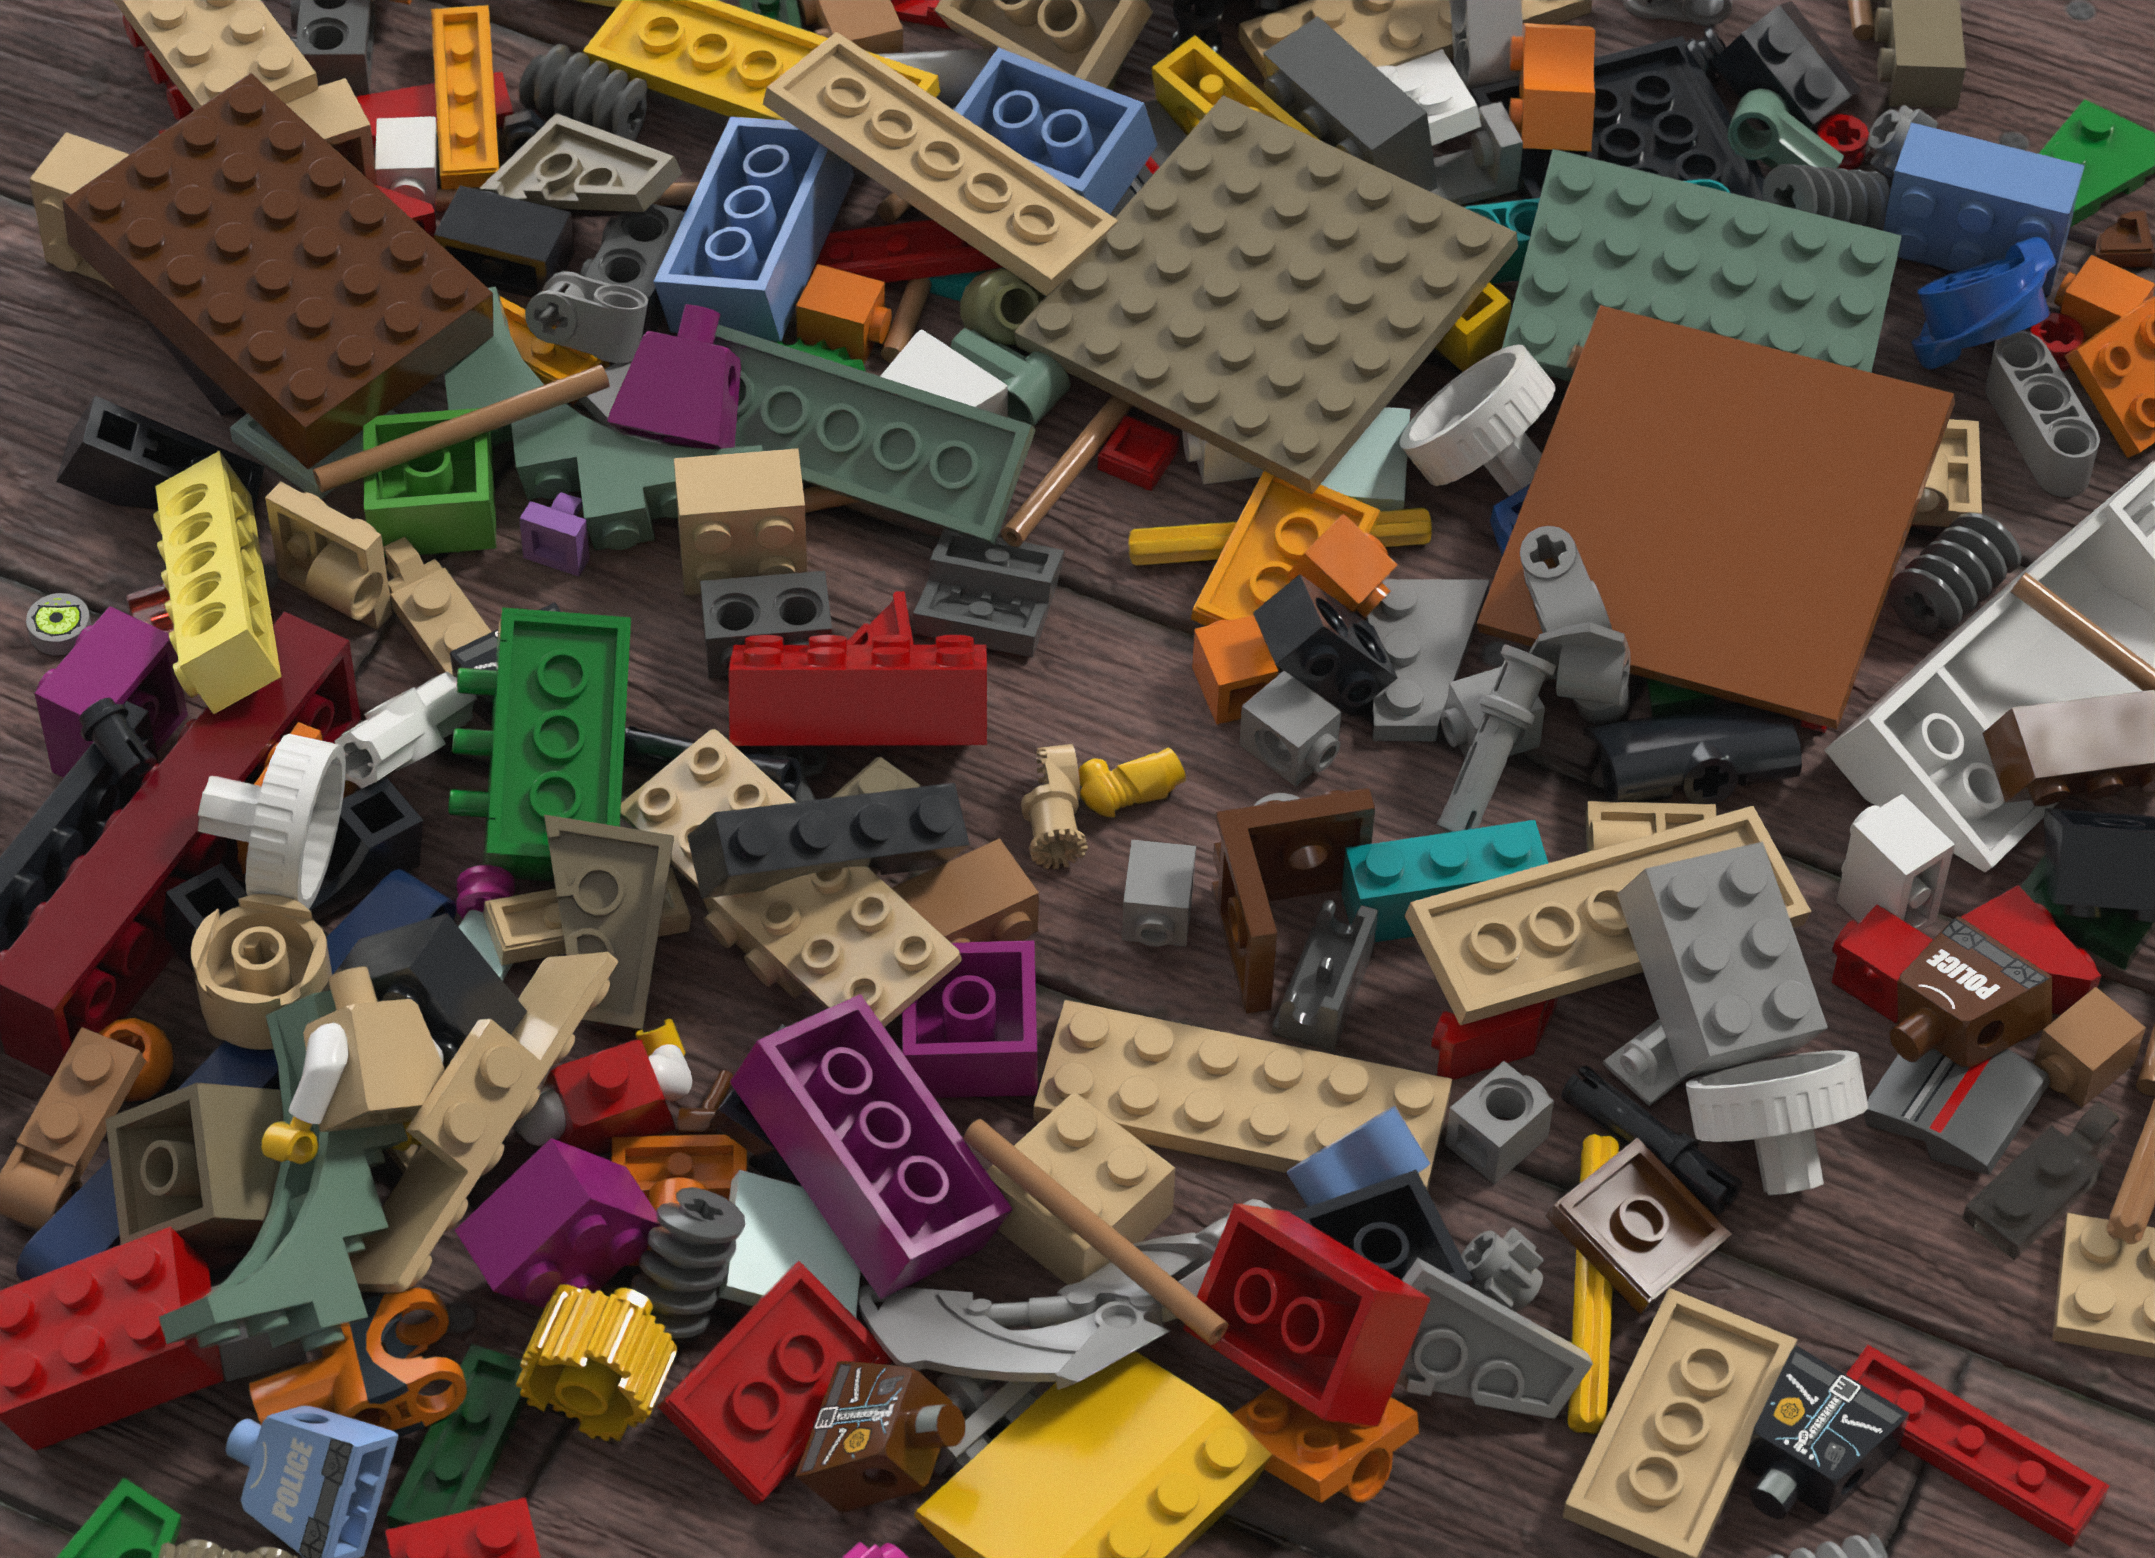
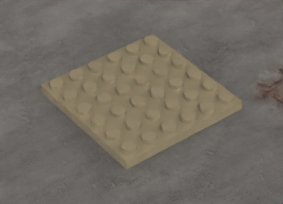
M1223 95L1115 217L1118 222L1074 271L1052 292L1045 296L1015 330L1014 334L1018 348L1028 353L1035 351L1047 354L1055 359L1066 372L1312 495L1517 250V232Z

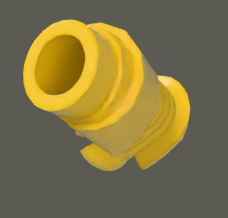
M1170 748L1118 765L1112 771H1109L1108 765L1104 760L1097 758L1087 761L1078 769L1079 782L1082 787L1080 798L1087 807L1105 817L1115 818V810H1118L1120 807L1124 808L1127 805H1133V803L1140 804L1165 799L1168 797L1169 792L1186 781L1184 768L1177 755Z

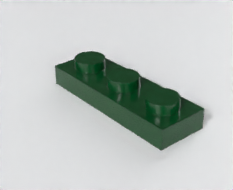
M474 1344L470 1345L460 1366L463 1370L467 1388L464 1401L456 1411L431 1424L387 1514L389 1529L474 1510L528 1399L520 1395L521 1388L516 1386V1382L523 1369L520 1367L521 1359Z

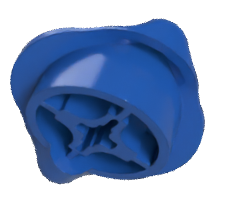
M2038 236L2026 239L2010 246L2006 253V258L1952 273L1918 290L1926 321L1921 334L1911 344L1922 367L1933 370L1954 362L1961 355V349L1980 345L2020 332L2040 323L2050 315L2042 286L2049 269L2056 265V260L2046 240Z

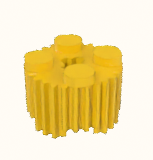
M559 1285L547 1302L522 1357L520 1367L523 1369L516 1382V1386L521 1388L520 1395L528 1398L526 1403L529 1406H536L544 1412L547 1403H551L554 1405L553 1410L556 1412L563 1411L566 1413V1417L570 1419L573 1417L578 1418L580 1421L578 1430L586 1433L589 1438L595 1439L596 1436H600L604 1441H609L610 1437H613L615 1440L621 1441L628 1425L633 1428L637 1427L638 1422L643 1424L646 1418L650 1417L674 1361L677 1346L671 1340V1334L664 1332L665 1326L663 1324H656L654 1322L656 1317L650 1315L653 1309L652 1302L633 1289L620 1288L608 1297L599 1290L596 1291V1294H593L588 1289L581 1290L571 1285Z

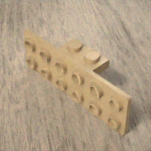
M711 729L621 803L620 814L634 829L674 835L670 863L699 889L687 838L693 830L714 812L794 803L796 801L719 731ZM868 867L831 869L790 879L763 891L703 899L709 912L703 920L709 931L724 947L730 948L733 944L740 947L747 954L744 956L745 962L756 977L766 986L770 987L777 982L794 999L807 990L826 1009L861 994L884 1027L961 962L959 950Z
M609 952L547 957L518 998L527 1012L511 1035L492 1019L477 1021L406 1129L409 1134L423 1145L382 1206L388 1228L362 1238L366 1250L349 1257L360 1292H404L416 1285L425 1276L432 1263L430 1253L443 1233L452 1229L464 1216L468 1208L466 1197L479 1177L488 1173L500 1160L504 1152V1144L502 1142L514 1123L526 1116L535 1106L540 1096L538 1086L551 1066L559 1063L571 1050L575 1042L573 1032L585 1013L595 1008L606 996L610 988L608 978L618 964V960Z

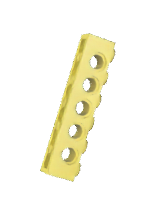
M220 451L155 486L159 511L153 514L155 523L162 534V540L157 542V547L166 564V570L161 572V577L170 594V600L165 602V608L174 624V630L169 633V638L179 660L173 664V669L184 691L191 698L200 695L213 714L281 677L252 496Z

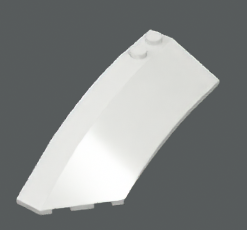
M2155 460L1966 620L1824 750L1864 799L1881 807L1903 794L1955 844L1954 854L1983 872L1993 868L2044 817L2045 808L2052 809L2057 804L2036 807L2033 805L2032 800L2005 803L1982 733L2012 707L2141 692L2142 690L2010 591L2021 576L2027 572L2155 668Z

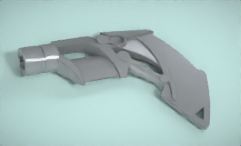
M1251 1199L1243 1203L1245 1205L1272 1209L1270 1205L1261 1200ZM1231 1212L1197 1234L1192 1232L1138 1242L1133 1245L1170 1276L1173 1274L1187 1275L1178 1282L1197 1297ZM1111 1262L1079 1283L1063 1287L1057 1291V1297L1030 1298L1029 1302L992 1304L988 1299L973 1300L972 1292L907 1287L880 1299L871 1285L859 1287L857 1301L862 1317L872 1335L897 1366L910 1367L916 1371L930 1369L981 1379L1056 1382L1057 1390L1082 1381L1170 1332L1164 1328L1163 1323L1177 1318ZM874 1302H884L879 1310ZM1031 1326V1329H1029V1330H1013V1331H1010V1330L1004 1328V1327Z

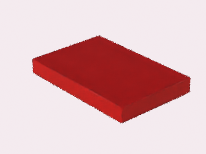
M798 1261L779 1278L657 1407L756 1506L801 1461L837 1362L851 1361L890 1365L893 1361L885 1353L874 1336Z

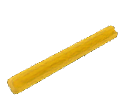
M1425 508L1380 511L1379 520L1371 535L1376 537L1384 547L1425 545L1430 542L1432 535L1429 511ZM1237 522L1134 529L1129 532L1128 551L1131 563L1136 566L1218 560Z
M1593 1134L1584 1139L1583 1149L1581 1150L1580 1183L1619 1152V1143L1614 1137H1600ZM1577 1249L1572 1344L1588 1352L1593 1365L1569 1398L1568 1426L1576 1433L1598 1434L1607 1418L1613 1286Z

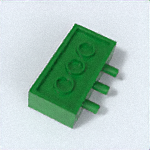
M502 607L497 636L495 670L458 669L457 693L494 696L492 731L456 728L453 732L452 752L454 754L490 757L488 792L451 790L448 804L449 815L486 818L483 865L501 867L509 871L514 879L555 882L544 815L620 827L631 617Z

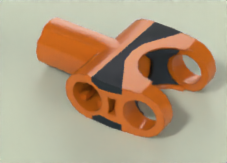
M409 1288L404 1292H391L363 1300L368 1317L343 1327L342 1331L345 1340L322 1348V1358L249 1383L252 1401L260 1424L262 1425V1422L268 1415L299 1406H312L391 1430L399 1434V1438L424 1428L456 1411L464 1401L467 1393L463 1370L458 1363L443 1357L423 1359V1356L414 1358L416 1355L426 1351L430 1344L438 1341L446 1333L449 1318L444 1300L439 1294L424 1288ZM423 1309L434 1313V1316L429 1321L422 1324L411 1325L400 1321L405 1314L414 1310ZM446 1379L452 1382L451 1386L439 1395L427 1396L418 1393L423 1386L434 1380Z

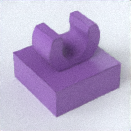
M560 492L551 508L530 501L519 518L523 558L580 576L590 559L586 519L577 517L583 507L582 499Z

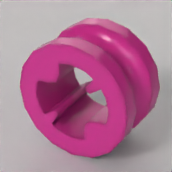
M479 865L463 871L457 879V893L459 894L457 898V913L464 919L470 910L484 912L485 901L513 896L515 892V879L513 875L501 867L491 865Z

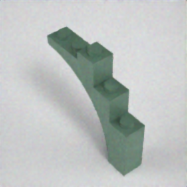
M496 287L488 288L493 292L494 336L444 371L448 410L483 408L544 385L524 362L511 338L508 321ZM568 404L560 405L490 431L492 447L498 446L502 442L513 441L516 468L528 500L541 497L555 499L560 492L568 494L569 492L581 490L584 519H586L595 551L607 548L623 550L631 548L637 543L655 540L653 519L664 517L678 518L674 458L763 451L762 445L723 449L665 446L620 434L582 416Z
M331 991L312 993L266 1015L278 1063L283 1122L291 1124L293 1115L289 1113L288 1109L303 1075L306 1057L303 1032L308 1023L336 1011ZM403 1123L320 1132L319 1125L313 1124L310 1131L316 1135L318 1140L316 1156L304 1164L288 1160L281 1162L268 1215L252 1249L229 1278L203 1298L159 1317L167 1344L196 1338L200 1349L208 1348L241 1336L239 1327L243 1326L246 1328L248 1337L268 1333L273 1348L301 1342L305 1353L345 1340L342 1328L368 1317L349 1257L366 1250L362 1238L388 1228L370 1169L386 1162L382 1151L408 1140Z

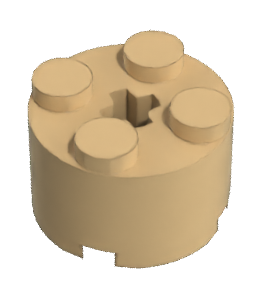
M253 894L239 898V906L221 915L219 914V909H217L204 919L192 941L191 960L201 1010L209 1032L214 1037L226 1040L239 1047L267 1050L274 1049L266 1015L312 993L321 992L327 984L328 978L332 976L325 934L323 929L312 918L310 910L302 903L285 896Z

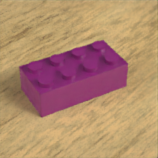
M861 994L757 1040L730 1081L880 1299L983 1249L1013 1210Z

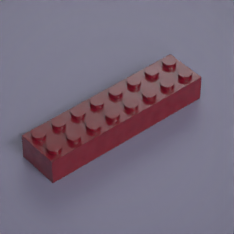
M284 611L273 625L281 677L216 714H213L207 706L197 719H191L185 724L174 748L160 764H155L144 776L140 789L123 810L118 809L110 816L104 827L103 835L86 856L81 855L75 859L66 874L64 883L48 902L39 904L28 920L27 928L11 948L0 952V1035L6 1055L53 1077L81 1027L99 1033L114 1021L122 1020L128 1015L177 953L165 939L166 892L220 863L233 873L239 874L242 870L241 864L238 862V846L235 839L198 832V811L202 793L206 788L209 776L255 784L264 771L267 756L273 746L279 743L284 735L290 734L298 722L320 730L322 741L335 743V740L342 736L341 734L355 727L361 720L348 639Z

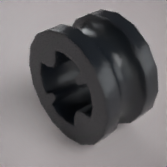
M1710 25L1704 30L1705 35L1701 40L1691 38L1686 44L1706 76L1715 84L1721 80V73L1711 61L1727 46Z

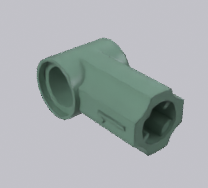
M1756 89L1743 96L1728 128L1730 146L1738 155L1751 160L1760 159L1772 169L1780 164L1810 165L1832 169L1838 168L1844 155L1791 116L1785 100L1772 90ZM1759 118L1770 126V130H1756L1748 124L1746 119Z
M966 328L960 331L952 340L951 349L1008 385V418L1030 424L1034 427L1070 390L1071 384L1065 369L1047 354L1033 351L1025 357L1004 344L988 340L975 330L970 331Z

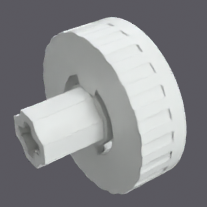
M1512 345L1498 350L1469 367L1434 395L1419 410L1403 431L1399 442L1400 447L1430 484L1434 486L1445 485L1461 479L1484 465L1505 492L1511 496L1531 483L1542 453L1526 435L1525 431L1538 419L1552 400L1556 388L1555 384L1523 345Z
M287 734L282 737L272 755L262 786L209 776L206 788L202 793L198 811V832L249 842L245 877L246 893L248 896L253 894L281 895L302 903L308 910L313 904L328 867L339 824L346 774V758L343 746Z
M1819 1051L1767 1058L1705 1073L1686 1082L1695 1138L1701 1141L1712 1142L1754 1139L1763 1190L1768 1192V1195L1788 1194L1812 1189L1824 1184L1814 1129L1853 1118L1864 1113L1869 1108L1859 1054L1853 1051Z

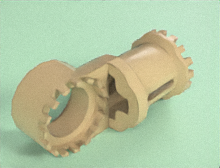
M1073 744L1037 748L1036 755L1040 756V758H1036V762L1043 765V767H1037V773L1044 774V777L1038 778L1039 784L1044 783V785L1034 788L1021 801L1023 817L1031 822L1034 836L1029 846L1032 861H1036V864L1039 865L1043 864L1046 869L1051 864L1053 869H1059L1060 863H1063L1064 868L1070 867L1069 861L1075 863L1077 857L1083 858L1088 849L1085 835L1077 830L1074 816L1079 807L1078 800H1080V782L1075 749Z

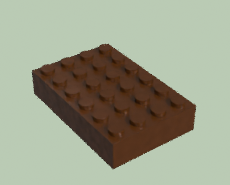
M252 73L62 200L68 245L307 470L363 430V426L377 416L385 415L494 336L493 292Z

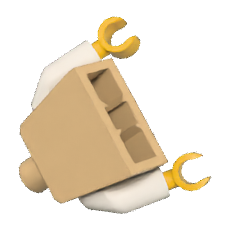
M367 967L351 968L330 976L328 982L336 1011L308 1023L303 1032L306 1057L302 1078L288 1109L289 1113L293 1115L291 1124L282 1121L275 1122L268 1127L262 1138L261 1148L263 1154L280 1162L288 1160L304 1164L316 1156L318 1140L316 1135L310 1131L313 1124L319 1125L320 1132L403 1123L408 1140L391 1148L405 1151L409 1149L411 1144L421 1145L406 1129L445 1071L443 1052L431 1037L419 1006L412 999L377 1002Z

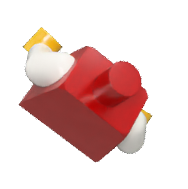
M664 1020L665 1024L649 1032L637 1031L636 1037L638 1040L600 1051L552 1069L544 1082L535 1106L526 1116L516 1121L512 1128L528 1143L535 1146H543L552 1138L596 1156L612 1151V1137L656 1136L674 1130L675 1123L666 1100L678 1101L685 1097L692 1087V1076L684 1058L686 1052L673 1020Z

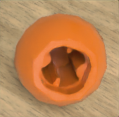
M130 1018L116 1020L98 1033L140 1050L146 1060L126 1096L125 1102L148 1100L164 1089L173 1072V1049L163 1030L150 1022Z

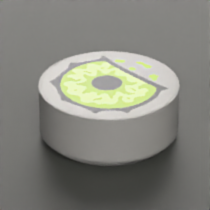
M65 593L51 594L37 600L30 607L26 616L31 643L36 649L49 655L69 654L74 648L81 631L91 625L89 610L86 604L80 598Z

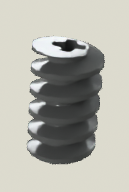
M563 44L554 46L547 55H537L527 65L519 85V101L524 108L537 109L541 115L552 118L557 113L628 140L636 141L644 125L647 110L648 85L646 80L635 78L628 84V75L625 71L616 69L609 75L607 63L602 61H596L589 67L590 60L586 54L577 52L570 58V50L568 46Z
M1780 164L1772 169L1764 179L1762 198L1765 202L1877 230L1882 229L1890 196V188L1886 177L1876 171L1865 172L1863 170L1831 169L1829 167Z
M1973 512L1961 514L1950 524L1949 528H1946L1935 538L1934 542H1931L1924 548L1919 556H1916L1908 563L1904 570H1901L1892 578L1887 591L1890 604L1906 626L1919 635H1932L1938 628L1953 629L1962 621V615L1970 613L1976 607L1977 601H1982L1991 593L1992 587H1997L2006 579L2007 573L2013 572L2021 564L2022 554L2019 544L2002 524L1987 515Z
M695 1187L679 1190L676 1193V1200L679 1203H665L658 1207L656 1218L662 1226L654 1227L649 1231L647 1236L648 1245L653 1250L645 1251L640 1256L638 1262L640 1269L644 1273L634 1276L630 1283L631 1289L644 1295L652 1302L653 1309L650 1315L656 1317L654 1322L656 1324H663L665 1326L664 1332L671 1334V1340L675 1342L690 1343L695 1341L709 1325L711 1320L710 1310L718 1301L719 1286L728 1274L727 1263L735 1255L737 1249L736 1239H738L745 1227V1215L736 1205L713 1192Z

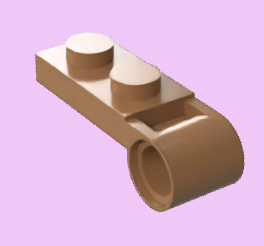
M81 1027L0 1172L1 1215L40 1230L83 1186L80 1178L107 1132L105 1119L117 1114L146 1063L140 1050Z

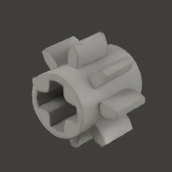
M1903 105L1899 112L1889 110L1883 113L1871 127L1868 136L1869 146L1878 152L1870 163L1889 177L1894 175L1911 122L1936 128L1938 125L1936 120L1919 108L1913 111L1906 105Z
M1513 1227L1506 1233L1503 1239L1491 1230L1479 1234L1467 1245L1461 1255L1473 1278L1472 1288L1514 1312L1527 1306L1541 1288L1543 1275L1537 1267L1543 1262V1258L1535 1252L1536 1246Z

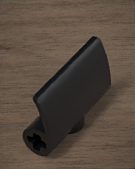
M1737 702L1583 728V736L1594 740L1601 749L1602 779L1609 802L1647 803L1670 799L1673 794V786L1680 785L1691 802L1696 804H1716L1732 794L1737 787V782L1741 786L1799 777L1802 768L1800 742L1789 718L1782 714Z

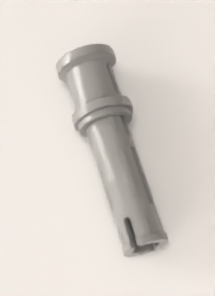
M1509 645L1503 646L1500 654L1505 660L1491 693L1483 694L1479 702L1482 705L1480 712L1484 713V716L1456 779L1447 805H1445L1436 825L1451 832L1479 828L1486 807L1491 800L1520 729L1526 730L1528 725L1532 726L1535 716L1531 710L1545 677L1553 676L1556 666L1552 663Z

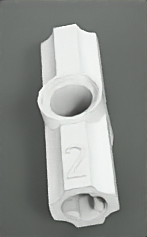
M446 671L415 689L414 687L371 709L364 714L367 720L355 725V727L341 734L342 736L335 740V744L342 745L345 751V780L356 783L362 789L380 780L390 772L400 770L446 744L443 740L444 737L452 734L454 729L466 725L468 721L473 719L472 709L477 696L475 694L457 693V678Z

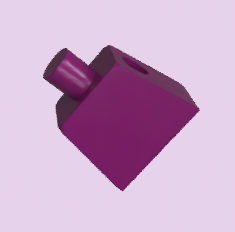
M688 304L684 307L677 336L647 331L641 339L609 412L607 422L624 435L666 444L702 449L734 448L741 362L729 348L713 344L721 314L709 308Z

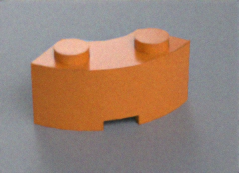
M1523 23L1522 36H1511L1509 71H1520L1519 99H1510L1509 117L1523 141L1522 148L1591 151L1595 103V29L1593 27Z

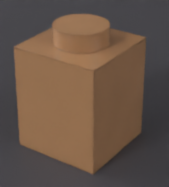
M2095 987L2043 1029L2033 1064L2048 1073L2050 1088L2059 1093H2064L2083 1108L2134 1066L2146 1027Z

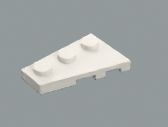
M1443 49L1396 67H1376L1427 112L1432 146L1481 127L1477 104Z

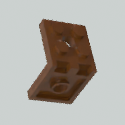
M1369 788L1351 791L1333 790L1320 796L1288 801L1270 800L1256 806L1216 812V823L1221 842L1214 843L1213 860L1219 881L1212 882L1211 890L1246 1014L1271 1010L1277 930L1269 901L1342 890L1345 848L1372 844L1375 806Z

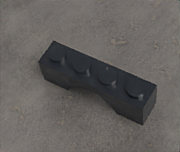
M386 776L343 798L339 824L328 867L319 892L309 908L315 921L369 894L392 871L400 869L408 873L420 866L423 819ZM222 863L166 892L165 939L193 973L191 946L200 924L217 909H219V914L221 915L239 906V898L248 896L245 883L246 874L233 873Z
M955 783L714 812L687 836L701 899L763 891L790 879L838 868L874 867L880 870L881 875L933 869L947 863L970 845Z

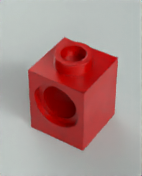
M1876 904L1860 923L1854 920L1848 922L1836 938L1832 947V953L1837 955L1831 983L1897 1024L1899 1021L1897 982L1904 970L1933 939Z

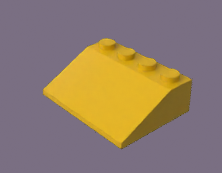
M1134 1351L1078 1383L1057 1390L1056 1383L1052 1385L915 1511L914 1517L955 1558H1178L1255 1485L1272 1454L1221 1404Z

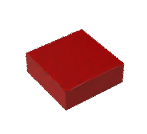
M1125 415L1099 453L1097 470L1152 491L1179 451V436Z

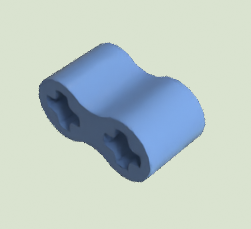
M1393 1106L1304 1159L1286 1173L1306 1206L1309 1207L1413 1170H1417L1419 1173L1428 1167L1430 1162L1397 1108Z

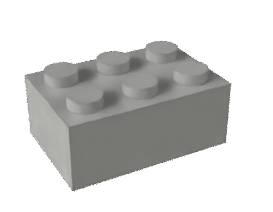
M1763 842L1645 868L1617 893L1680 1079L1798 1051L1828 1028Z

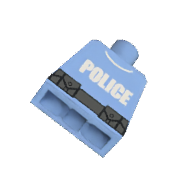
M299 1406L268 1415L262 1422V1425L251 1419L240 1421L229 1435L226 1453L234 1460L250 1467L241 1496V1503L244 1511L304 1558H360L365 1555L399 1434L316 1407Z

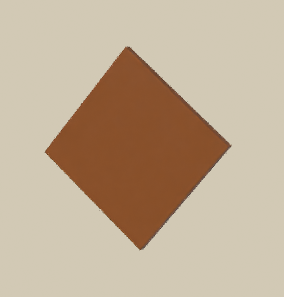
M1600 305L1478 618L1477 626L1479 633L1531 647L1539 634L1543 633L1533 606L1532 597L1526 586L1520 548L1522 541L1528 533L1536 528L1544 526L1560 527L1568 532L1575 541L1589 578L1594 581L1602 598L1612 630L1624 633L1631 654L1629 673L1838 730L1954 408V393ZM1552 558L1542 561L1547 565L1548 569L1557 567Z

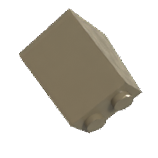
M195 1083L105 1119L121 1245L169 1226L193 1249L254 1245L270 1210L281 1165L280 1161L266 1157L261 1148L262 1138L268 1127L275 1122H283L281 1090Z

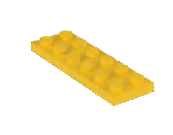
M623 0L588 43L583 53L590 60L589 67L596 61H602L607 63L609 75L616 69L623 70L628 75V82L635 78H641L646 80L648 89L729 117L785 120L763 105L766 88L828 38L718 0ZM868 52L936 98L941 92L938 75Z

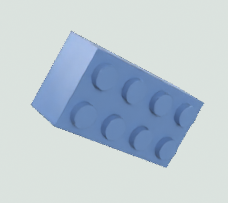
M730 117L653 281L670 332L678 333L684 307L689 304L719 312L721 314L719 325L768 341L781 342L854 178L851 164L786 120Z

